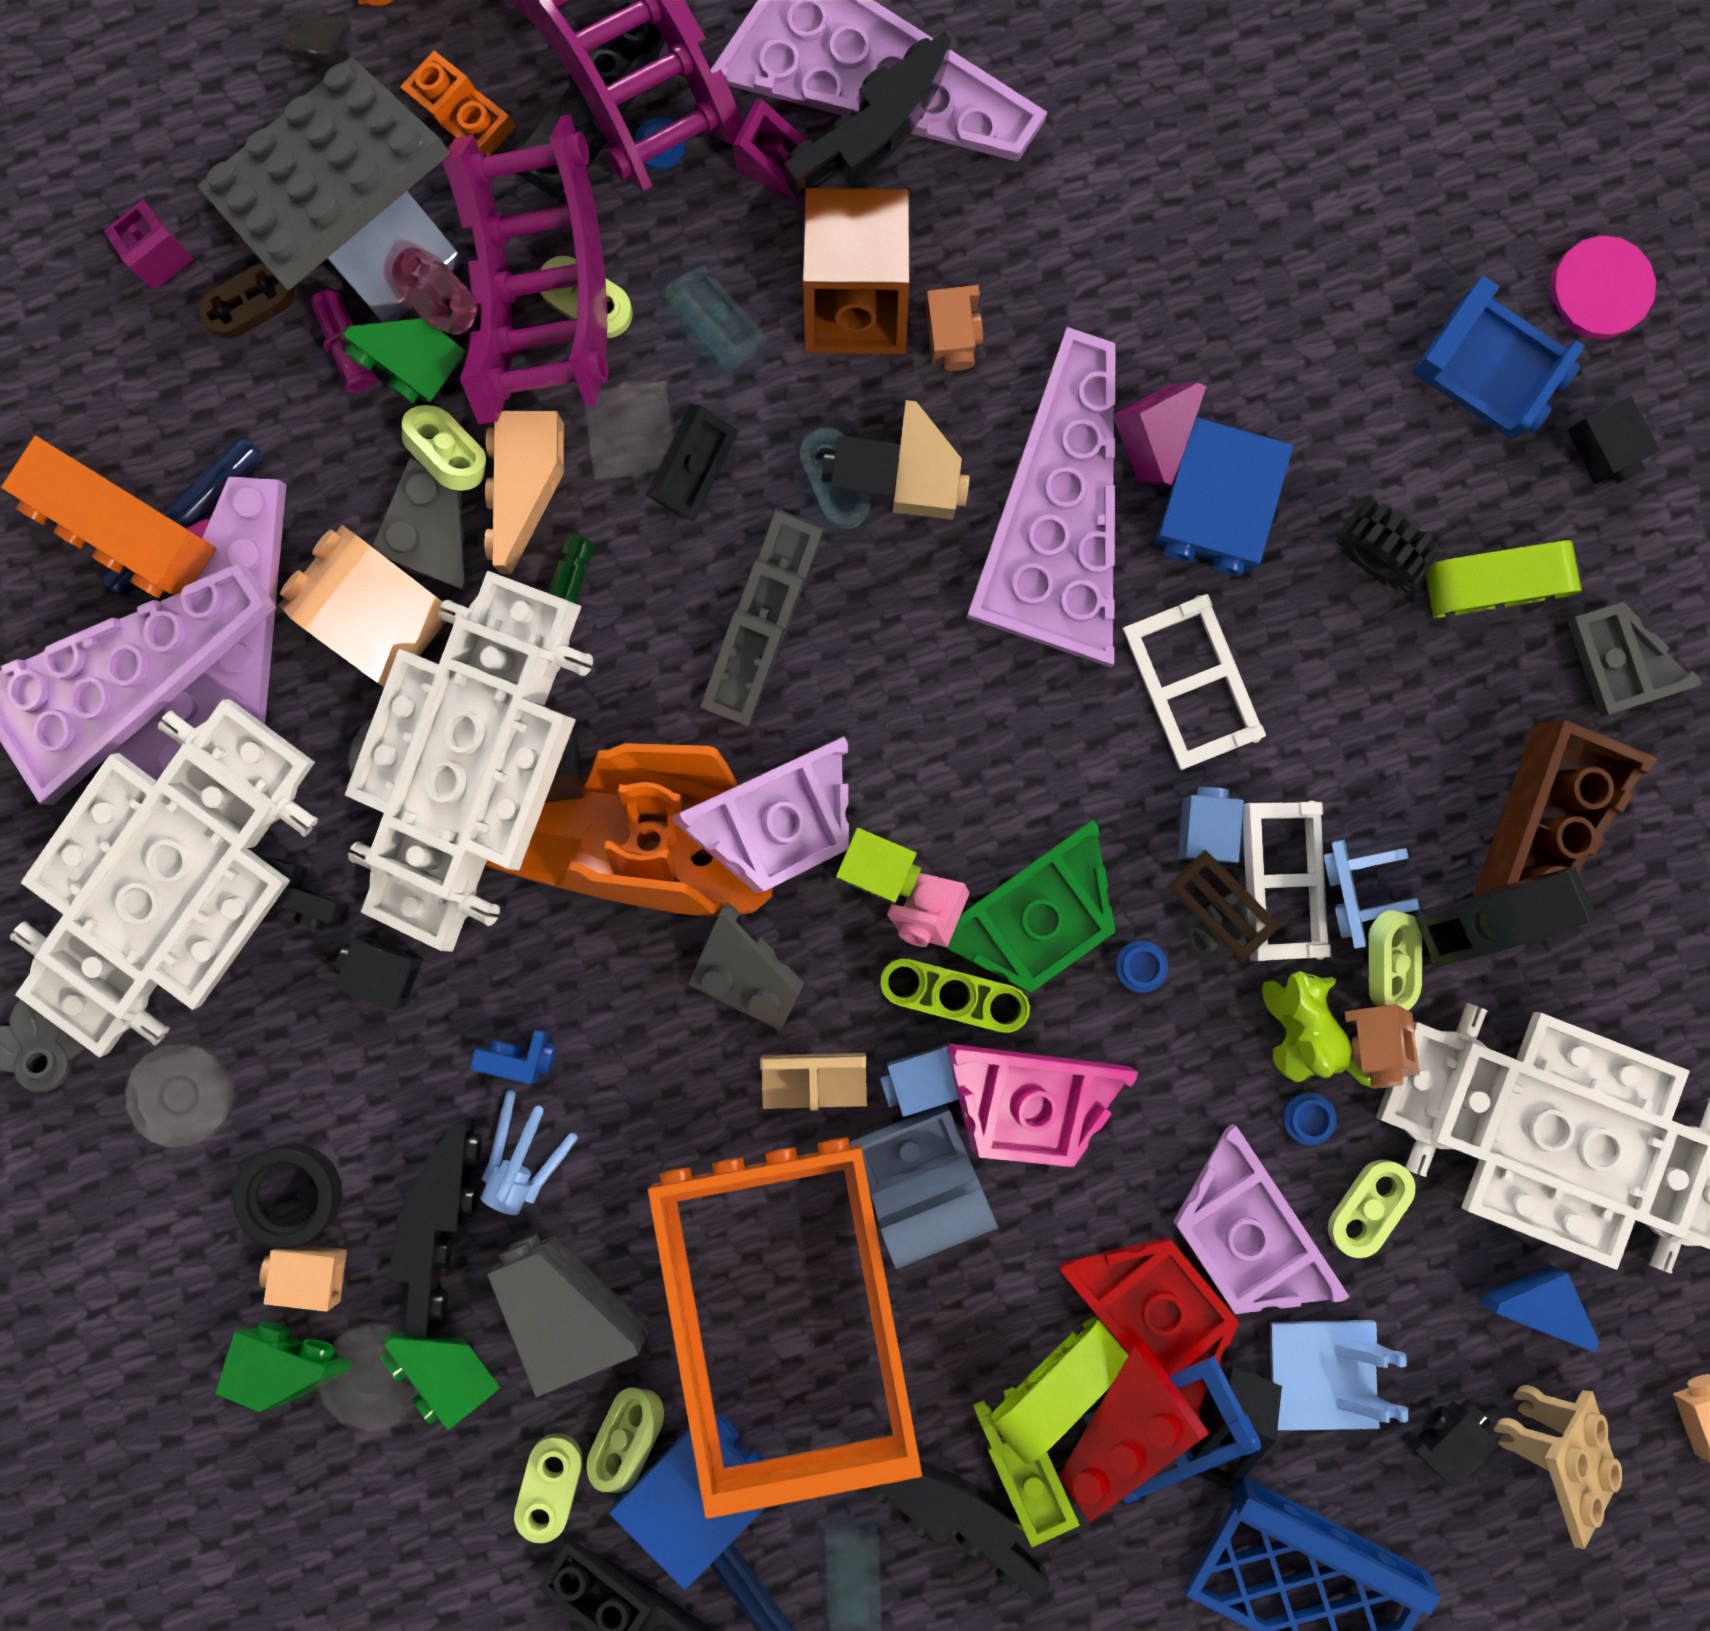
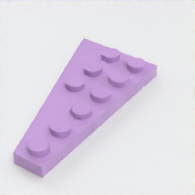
M234 564L184 586L181 593L160 602L155 600L138 606V611L121 619L110 618L46 646L44 652L24 661L16 659L1 666L0 742L39 804L54 805L276 609V606L249 567Z

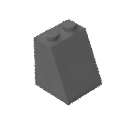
M535 1233L508 1245V1250L498 1255L500 1262L487 1275L535 1397L544 1395L639 1354L649 1333L645 1322L555 1236L540 1241L538 1234Z

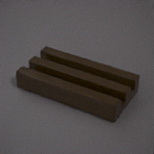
M1205 849L1167 885L1242 963L1281 927ZM1205 865L1265 925L1258 933L1198 873ZM1189 880L1249 939L1243 947L1183 888Z

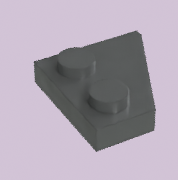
M1624 602L1567 620L1600 717L1702 685L1700 678L1693 671L1686 672L1667 653L1670 648L1655 633L1647 631L1643 627L1641 619Z
M726 903L716 920L688 985L781 1031L804 983L789 966L782 964L777 959L775 951L762 937L753 940L736 922L740 913L734 906Z

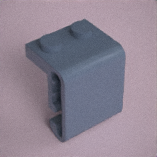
M408 191L327 258L382 323L400 319L465 263L459 253Z
M947 1103L850 1141L851 1146L861 1144L869 1191L882 1228L881 1232L896 1269L998 1228Z

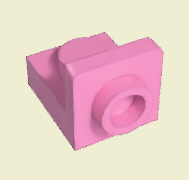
M920 873L910 896L906 899L904 907L891 904L887 915L898 930L899 937L904 941L919 947H926L928 943L948 947L970 892L964 883Z

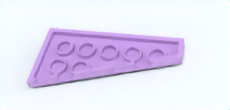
M758 0L711 68V72L714 73L721 69L728 86L842 116L852 111L858 114L860 113L859 88L862 87L864 79L877 68L886 66L889 69L904 59L908 49L919 40L929 38L931 41L933 38L874 0ZM950 50L948 65L940 86L928 109L910 134L1018 162L1045 122L1047 111Z
M1067 327L966 618L1112 668L1114 666L1113 620L1115 599H1113V567L1115 565V438L1113 417L1115 406V343Z
M228 477L202 538L217 549L196 581L234 564H240L250 568L276 606L286 496L285 483L274 479ZM275 610L112 754L120 753L157 781L181 747L178 742L162 730L157 729L158 723L164 721L162 717L169 711L175 712L177 716L189 725L197 728L209 719L222 699H231L265 725Z

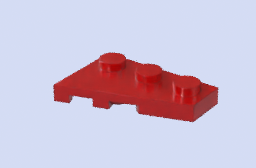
M1144 1341L1133 1347L1059 1475L1089 1522L1098 1518L1210 1434Z

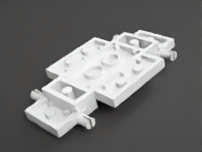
M487 571L480 592L469 608L456 604L451 600H445L441 603L440 607L453 611L456 614L452 615L438 610V617L441 621L453 624L439 664L411 652L398 649L345 792V796L384 813L372 846L369 847L359 841L350 848L357 853H348V859L351 862L371 870L370 888L361 913L440 951L453 952L467 916L479 920L487 926H491L498 919V917L489 913L499 914V906L476 896L477 885L486 861L489 860L507 869L520 870L576 720L544 707L560 667L578 673L580 676H585L591 669L575 663L574 660L593 665V658L590 654L568 647L571 633L582 606Z
M222 699L209 719L197 728L189 725L173 711H169L162 717L164 721L158 723L157 729L162 730L178 742L181 747L157 781L120 753L110 754L21 881L24 886L61 912L63 916L47 938L31 927L26 921L19 924L14 929L15 932L10 935L12 941H15L34 955L30 974L15 995L99 1058L108 1054L121 1035L130 1028L149 1040L154 1046L165 1037L164 1034H167L170 1028L145 1011L149 996L157 985L161 986L192 1010L203 1004L290 882L287 877L248 848L255 847L270 825L279 819H282L303 837L311 832L313 829L311 826L317 824L318 818L313 817L293 802L299 784L315 762L231 699Z
M1465 1003L1456 1032L1439 1031L1421 1023L1413 1022L1420 1075L1403 1077V1085L1386 1088L1376 1115V1119L1397 1126L1404 1130L1411 1138L1416 1139L1405 1166L1407 1170L1426 1177L1436 1148L1455 1149L1476 1157L1479 1161L1463 1201L1462 1209L1616 1270L1619 1267L1635 1220L1644 1223L1655 1234L1660 1235L1651 1262L1648 1265L1672 1274L1681 1244L1686 1246H1702L1710 1249V1098L1708 1099L1709 1102L1700 1127L1685 1126L1672 1121L1690 1072L1689 1070L1539 1012H1533L1516 1059L1488 1049L1481 1041L1477 1040L1483 1020L1488 1012L1483 1008H1478V1006Z

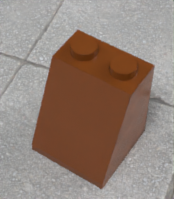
M806 188L803 271L805 353L906 354L909 299L908 189Z

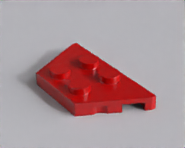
M1169 1237L1064 1261L1057 1266L1128 1354L1131 1353L1135 1345L1144 1341L1168 1375L1212 1356H1215L1221 1367V1355L1224 1349L1230 1346L1239 1321ZM1203 1378L1178 1388L1198 1418L1200 1417L1198 1410L1208 1389Z

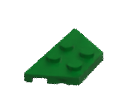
M1094 819L961 913L949 945L945 948L1032 993L1114 934L1116 931L1112 907L1109 905L1106 870L1103 867L1098 839L1100 835L1099 828Z

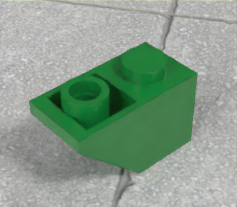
M424 318L349 326L339 336V339L348 345L343 352L349 358L368 371L374 365L391 377L387 384L388 387L412 404L417 398L423 402H431L467 352Z
M262 1321L259 1322L258 1327L234 1332L215 1394L260 1413L290 1404L346 1373L350 1369L352 1360L335 1354V1347L330 1343L316 1339L300 1340L289 1335L290 1328L276 1322Z
M388 1332L380 1338L388 1351L379 1358L398 1383L405 1377H408L419 1393L411 1401L429 1425L439 1419L447 1431L450 1430L500 1389V1386L464 1339L427 1336L426 1338L404 1336L405 1333Z

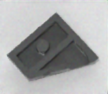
M409 458L372 548L392 563L465 592L467 575L465 574L463 545L465 541L464 527L461 522V490H453L441 485L420 462Z

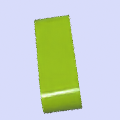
M1571 540L1435 562L1425 574L1433 618L1446 617L1445 613L1455 611V615L1496 609L1495 605L1505 603V607L1545 601V597L1555 595V599L1582 592L1573 541Z
M898 958L890 961L880 974V986L883 994L890 1002L898 1006L1004 1033L1019 1030L1029 1017L1030 1005L1027 997L1021 990L1008 984L909 958ZM909 967L915 971L918 977V985L910 995L898 996L890 990L888 985L889 976L896 968ZM951 980L963 982L968 991V998L965 1004L957 1009L944 1007L939 999L942 986ZM1003 993L1011 994L1018 1004L1015 1017L1007 1022L995 1021L990 1012L993 999Z
M1097 1316L1085 1321L1082 1324L1085 1329L1078 1335L1072 1332L990 1416L989 1421L1025 1464L1032 1463L1043 1456L1110 1388L1129 1356L1127 1351Z

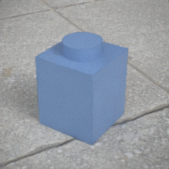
M1198 787L1197 795L1183 798L1178 859L1194 861L1205 849L1218 863H1238L1244 800L1230 799L1228 789L1214 787Z
M946 1044L887 1062L890 1074L880 1077L889 1107L899 1105L902 1115L905 1117L959 1100Z

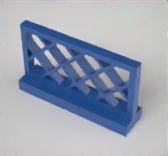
M1246 1476L1232 1493L1234 1501L1185 1589L1187 1597L1252 1631H1286L1283 1628L1290 1626L1292 1631H1298V1624L1328 1617L1331 1630L1338 1631L1333 1615L1364 1607L1370 1628L1360 1631H1412L1422 1612L1431 1615L1441 1598L1429 1571ZM1241 1521L1260 1531L1265 1545L1234 1553L1230 1539ZM1268 1536H1270V1537H1272V1538H1274V1539H1276V1540H1278V1541H1277V1542L1270 1543V1540H1269V1537H1268ZM1227 1548L1228 1555L1221 1557L1224 1549ZM1295 1550L1308 1556L1312 1567L1311 1570L1281 1577L1275 1556ZM1269 1558L1276 1579L1245 1587L1239 1566ZM1316 1561L1326 1566L1317 1567ZM1233 1567L1239 1589L1217 1595L1204 1588L1211 1573ZM1341 1575L1355 1580L1359 1594L1328 1601L1322 1583L1323 1580ZM1316 1582L1323 1603L1292 1612L1286 1590ZM1363 1585L1372 1590L1365 1592ZM1280 1592L1287 1613L1267 1620L1254 1614L1250 1600ZM1393 1600L1405 1606L1397 1621L1376 1626L1369 1605ZM1244 1602L1246 1609L1236 1604Z

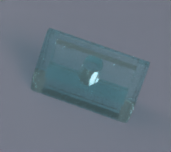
M704 265L668 283L658 302L659 307L722 379L726 378L769 341Z
M877 1521L825 1523L829 1631H881Z

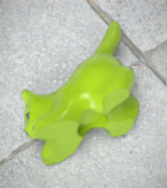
M1298 970L1289 976L1286 987H1283L1275 980L1264 982L1262 993L1265 1005L1270 1013L1282 1024L1286 1033L1284 1041L1273 1049L1274 1064L1284 1076L1294 1082H1301L1310 1076L1329 1078L1332 1074L1342 1073L1346 1070L1360 1084L1371 1087L1370 1076L1362 1073V1067L1359 1068L1356 1065L1348 1035L1335 1021L1327 1005L1326 997L1329 989L1336 983L1335 978H1320Z

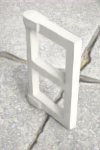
M1208 594L1198 595L1193 600L1122 629L1179 770L1250 742L1257 743L1266 736L1215 616ZM1199 615L1220 665L1161 688L1141 638ZM1225 677L1245 728L1187 751L1167 700Z
M1310 800L1299 803L1243 804L1242 822L1246 891L1266 910L1265 888L1308 887L1311 942L1268 944L1267 939L1250 955V961L1300 958L1322 960L1325 957H1331L1327 932L1321 815H1323L1322 802ZM1305 818L1308 874L1264 875L1261 819ZM1247 908L1248 924L1258 933L1265 925Z

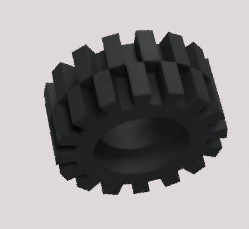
M1365 500L1336 536L1337 544L1342 546L1341 551L1345 555L1352 557L1350 560L1353 563L1361 565L1369 575L1373 574L1376 576L1378 582L1384 585L1388 582L1392 589L1398 591L1400 588L1404 592L1413 591L1440 556L1437 543L1431 542L1432 537L1428 532H1421L1419 530L1421 526L1416 521L1409 522L1405 519L1406 514L1398 510L1395 513L1392 511L1391 506L1382 503L1380 506L1377 501L1370 500L1367 502Z

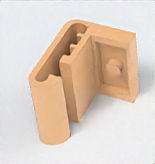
M341 525L337 532L331 529L321 537L312 552L316 556L315 560L304 573L300 570L296 571L287 580L280 592L284 599L280 602L279 606L294 622L383 687H385L398 649L420 656L446 623L439 619L438 610L452 615L454 613L440 607L442 603L440 599L343 525Z

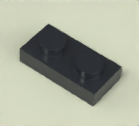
M690 404L646 496L679 517L695 521L739 430L702 405Z

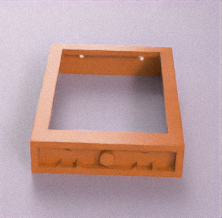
M849 1137L817 1143L819 1152L800 1156L797 1155L796 1147L764 1153L766 1162L745 1166L743 1157L712 1163L713 1172L692 1176L691 1167L659 1173L660 1182L653 1183L648 1188L705 1519L922 1477L861 1144L850 1146ZM844 1170L893 1435L725 1468L678 1201Z

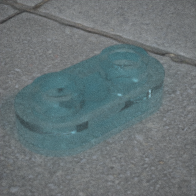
M833 428L815 429L804 438L800 447V461L804 473L826 521L839 529L855 528L867 519L871 505L856 503L851 511H840L836 506L837 500L830 499L831 483L821 482L823 465L816 460V455L821 450L835 451L837 436L844 435Z

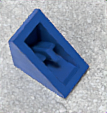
M1549 1264L1493 1289L1482 1296L1480 1304L1498 1315L1592 1352H1597L1599 1340L1569 1274Z

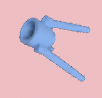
M512 1089L505 1093L490 1160L482 1176V1180L487 1184L480 1199L497 1211L509 1215H518L524 1201L534 1203L542 1185L564 1159L578 1137L576 1133H570L561 1145L557 1147L532 1181H530L529 1178L532 1173L529 1169L522 1166V1162L543 1115V1108L536 1106L533 1108L530 1118L525 1125L511 1160H503L501 1164L516 1096L515 1091Z

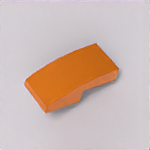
M433 51L400 86L401 90L452 138L455 139L474 134L480 152H485L487 156H490L516 128L507 113L477 91L465 74L436 51Z

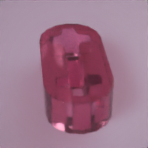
M413 247L403 250L396 257L392 269L393 282L399 292L427 324L434 329L456 335L466 332L472 326L477 311L476 301L471 292L435 254ZM419 265H421L419 268L420 274L428 282L426 285L417 283L419 275L416 269ZM442 297L451 299L450 308L453 310L450 318L447 317L450 311L441 301Z

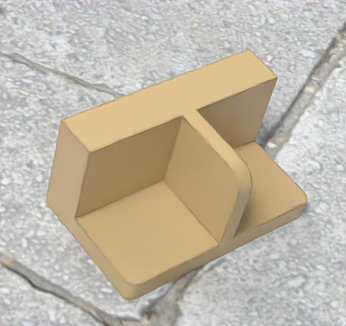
M866 1053L762 1055L760 1058L763 1109L810 1108V1111H818L819 1107L867 1106Z

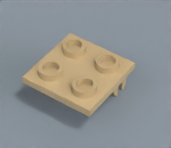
M1520 1386L1513 1397L1530 1402L1521 1403L1518 1411L1563 1434L1562 1438L1530 1430L1524 1428L1514 1419L1502 1418L1497 1422L1494 1431L1510 1435L1503 1434L1498 1444L1550 1472L1575 1548L1585 1549L1595 1528L1601 1526L1604 1519V1511L1613 1493L1618 1492L1622 1483V1468L1620 1462L1614 1459L1609 1444L1606 1418L1600 1415L1593 1391L1582 1390L1576 1403L1546 1396L1533 1386Z

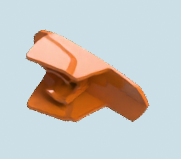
M624 743L609 750H599L593 766L583 782L585 798L544 803L520 870L507 869L489 860L485 864L486 867L584 895L634 906L695 916H719L726 903L734 906L740 914L753 913L772 897L773 887L760 893L752 891L681 830L671 817L738 786L730 768L719 751L711 746ZM701 855H707L712 858V861L706 866L694 864L695 859Z

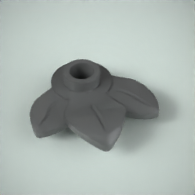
M21 999L12 1011L10 1026H0V1071L14 1073L18 1083L31 1092H49L60 1086L68 1076L70 1060L86 1049L85 1046ZM47 1057L48 1063L46 1068L40 1073H34L33 1066L39 1058Z

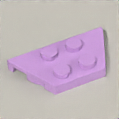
M845 737L837 739L671 817L681 830L755 893L764 892L848 850L849 824L845 817V811L849 804L848 784H842V755L848 753V743Z
M1234 1124L1227 1127L1173 1223L1229 1308L1235 1314L1258 1312L1266 1307L1276 1306L1282 1309L1299 1307L1301 1303L1324 1300L1341 1302L1349 1298L1350 1296L1238 1127Z

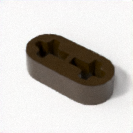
M263 262L215 287L203 296L199 304L201 322L214 335L222 339L239 337L285 311L295 297V287L288 291ZM267 278H270L274 283H278L275 286L277 295L271 299L264 293L260 294L264 290L261 282ZM223 303H226L230 308H234L230 312L233 320L227 324H224L220 319H216L220 315L217 307Z

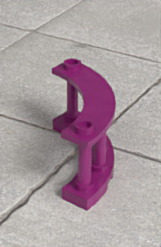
M507 0L508 3L520 10L536 26L567 68L602 130L610 147V150L607 151L608 161L620 180L625 179L643 191L650 188L652 184L643 163L702 131L712 134L729 144L735 141L743 126L742 118L722 70L720 69L712 73L698 46V43L706 38L685 0H637V2L576 33L573 32L557 9V7L570 0ZM645 22H648L650 25L655 24L669 47V54L606 86L587 52ZM677 74L685 77L697 103L694 105V111L634 143L617 105Z
M570 114L560 116L549 137L550 144L487 156L485 152H480L473 134L455 138L448 148L451 154L442 161L454 195L462 229H472L478 259L468 261L472 305L476 310L481 309L480 331L471 332L468 355L460 376L461 384L478 424L497 422L505 400L510 398L511 393L577 382L585 405H596L601 385L608 380L606 361L608 329L606 278L597 214L586 165L589 163V149L584 135L581 132H576ZM558 165L567 199L566 205L505 217L501 212H497L490 185L493 178ZM572 226L576 264L512 275L508 271L504 244L509 242L510 237ZM578 285L577 319L517 330L513 329L511 303L516 301L517 296ZM574 341L569 361L511 371L512 357H517L521 350Z

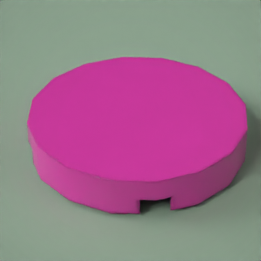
M1600 235L1582 240L1560 258L1551 274L1549 295L1552 305H1556L1557 311L1561 315L1559 319L1568 329L1584 338L1606 340L1626 333L1646 317L1655 300L1656 279L1650 261L1637 246L1619 237Z

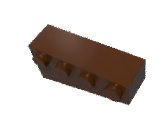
M1567 720L1534 724L1473 896L1481 895L1498 886L1574 866L1578 873L1587 858L1595 856L1605 840L1602 837L1605 830L1617 813H1623L1634 796L1631 790L1642 774L1649 773L1658 758Z

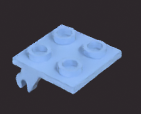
M1345 839L1332 842L1333 853L1324 855L1330 886L1341 884L1345 903L1338 904L1335 907L1339 930L1342 938L1352 937L1355 949L1366 947L1364 921L1377 919L1380 914L1387 910H1397L1405 913L1420 909L1418 899L1416 898L1359 910L1351 870L1408 859L1407 848L1349 859Z
M1374 1320L1269 1322L1271 1382L1282 1386L1277 1430L1380 1429L1379 1421L1389 1423V1418H1396L1400 1422L1408 1421L1407 1407L1392 1404L1377 1396L1376 1366L1388 1368V1363H1392L1398 1367H1406L1407 1357L1404 1352L1390 1350L1377 1344V1328Z

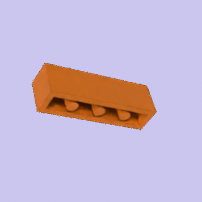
M36 435L1 486L2 489L20 499L15 509L42 525H45L50 518L58 524L53 533L80 549L84 547L86 542L94 546L96 549L91 556L92 558L119 574L124 567H127L135 573L130 582L156 598H159L163 591L174 596L181 593L184 586L195 582L217 549Z

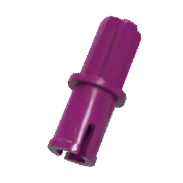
M325 289L311 297V305L326 338L323 342L324 350L327 353H332L346 391L356 393L374 386L378 379L373 370L368 371L343 352L348 345L339 339V336L344 329L353 326L340 294L332 289Z

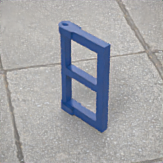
M1215 1356L1171 1374L1169 1377L1177 1388L1203 1378L1235 1441L1197 1457H1193L1190 1449L1175 1459L1177 1465L1158 1472L1124 1497L1122 1500L1125 1503H1131L1161 1488L1242 1455H1249L1260 1450V1439L1247 1414H1244ZM1099 1407L1083 1415L1087 1425H1089Z

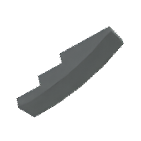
M779 509L774 512L760 555L753 564L739 607L733 613L700 708L749 726L804 588L825 527Z

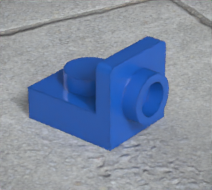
M545 1029L534 1031L528 1057L521 1056L523 1046L492 1040L491 1048L480 1047L475 1049L470 1070L528 1084L539 1082L541 1073L549 1075L554 1063L557 1045L549 1043L552 1031Z

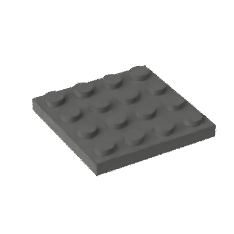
M351 56L344 63H339L330 68L325 74L324 80L305 96H299L287 105L285 112L268 127L254 132L246 141V145L230 159L216 164L208 172L206 179L197 187L289 291L451 153L432 130Z

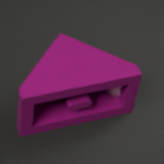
M756 99L733 143L736 170L738 173L805 205V195L797 200L786 184L784 163L788 161L789 154L798 145L807 140L763 99Z
M144 199L104 230L121 260L154 291L193 260L192 256Z
M1200 383L1170 384L1113 414L1138 482L1145 485L1173 486L1206 389L1205 385Z

